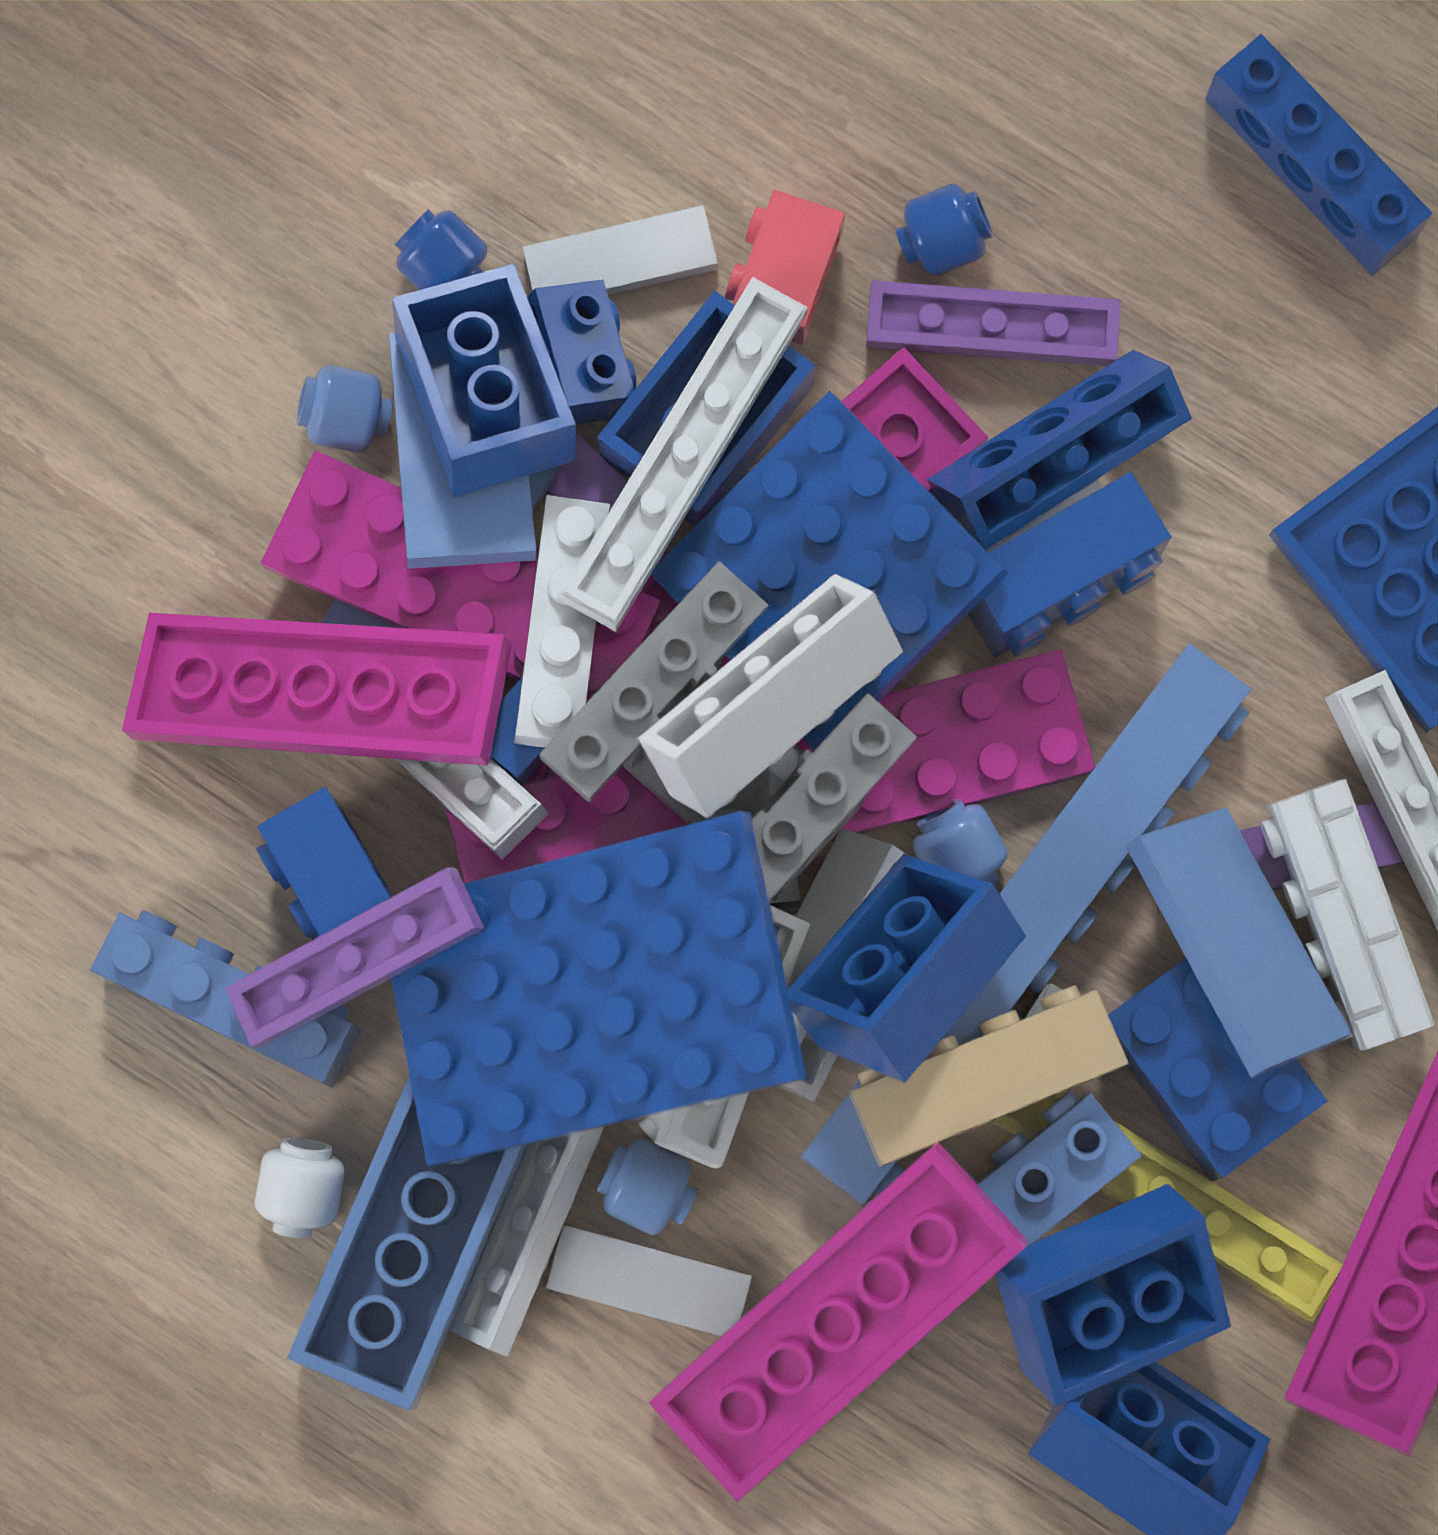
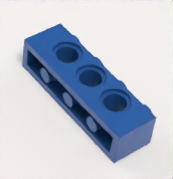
M1262 33L1215 72L1205 100L1372 276L1419 236L1433 214L1431 210Z
M1132 350L931 476L927 481L935 498L986 550L1191 420L1192 417L1170 365Z

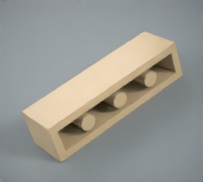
M1074 985L1041 999L1040 1002L1044 1011L1020 1021L1016 1010H1013L980 1024L979 1027L983 1036L959 1046L955 1035L939 1041L906 1083L872 1069L858 1074L861 1087L851 1090L849 1096L879 1168L931 1147L937 1141L939 1143L1127 1065L1128 1061L1098 991L1094 990L1081 996L1077 986Z

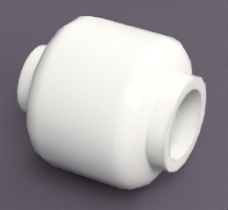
M288 1137L281 1140V1146L272 1148L264 1153L255 1195V1209L262 1217L274 1222L272 1230L275 1233L291 1238H308L311 1236L312 1229L325 1227L336 1220L345 1173L343 1163L332 1155L333 1149L329 1144L309 1138Z

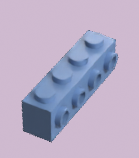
M143 909L137 920L119 912L90 969L91 972L333 1088L361 1032L358 1027L345 1020L350 1011L349 1008L341 1005L264 1047L251 1048L225 989L250 975L230 965L235 954L201 937L195 948L172 937L177 928L176 925ZM257 965L255 971H257V970H259V969H261V968H263V967L260 966V965Z
M1070 1090L1041 1114L1048 1124L1028 1140L1019 1131L990 1155L997 1165L976 1181L970 1172L967 1173L1029 1241L1027 1246L1033 1244L1142 1156L1090 1091L1081 1098H1078Z

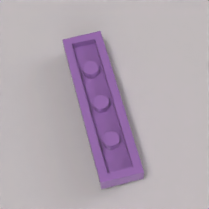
M871 280L866 348L900 350L904 347L907 351L1108 366L1117 360L1121 299Z
M445 868L225 989L251 1048H260L479 932L484 927L456 868Z

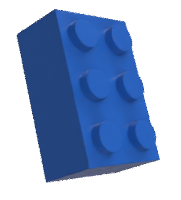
M515 264L392 298L395 338L453 497L575 461L576 424Z
M716 291L711 294L597 436L600 455L629 478L632 476L735 306ZM789 345L685 516L684 520L695 527L734 488L814 387L815 365Z
M1129 472L989 552L1009 574L968 613V616L994 658L1010 650L1014 658L1045 641L1047 637L1044 632L1053 624L1064 619L1068 626L1075 625L1099 610L1101 605L1098 601L1109 592L1119 588L1122 595H1126L1152 580L1156 576L1153 570L1163 563L1161 556L1171 539V535L1133 473Z
M903 854L790 986L788 993L792 1011L819 1048L906 1083L986 984L1004 965L1026 935L992 883Z
M1186 958L1108 1014L1128 1061L1126 1066L1211 1182L1223 1179L1328 1102L1298 1060L1256 1077H1250Z
M1169 1184L1026 1246L996 1273L1021 1369L1055 1407L1231 1327L1205 1217Z

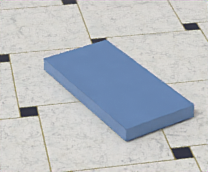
M389 333L408 569L536 561V542L529 475L453 497L396 341L395 333Z
M1227 807L1138 836L1126 846L1251 1078L1334 1045L1352 1034Z

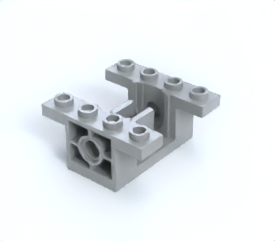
M718 561L542 750L540 759L588 802L597 795L623 766L688 825L739 811L750 813L769 902L771 900L775 902L860 809L870 790L915 742L917 736L867 693L813 753L808 749L803 751L795 743L777 763L767 767L742 788L729 804L719 808L708 818L671 797L638 738L719 671L722 658L766 612L768 607L765 601Z

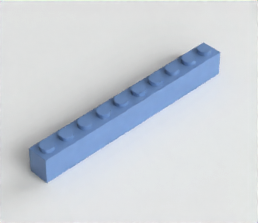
M1190 643L1186 646L1001 891L1000 896L1026 937L942 1039L955 1035L959 1046L983 1036L979 1025L1013 1011L1012 1007L1026 988L1036 995L1039 994L1060 966L1058 962L1050 957L1065 937L1074 944L1079 941L1099 914L1089 907L1090 903L1103 886L1114 894L1136 865L1127 856L1129 852L1126 846L1138 836L1162 829L1175 812L1168 808L1165 803L1180 785L1190 792L1212 763L1211 760L1202 754L1214 738L1219 736L1228 742L1248 716L1250 711L1240 704L1250 692L1251 688ZM859 1080L852 1090L861 1087ZM849 1094L801 1156L804 1162L862 1206L871 1195L876 1197L904 1172L901 1167L895 1164L896 1161L879 1168Z

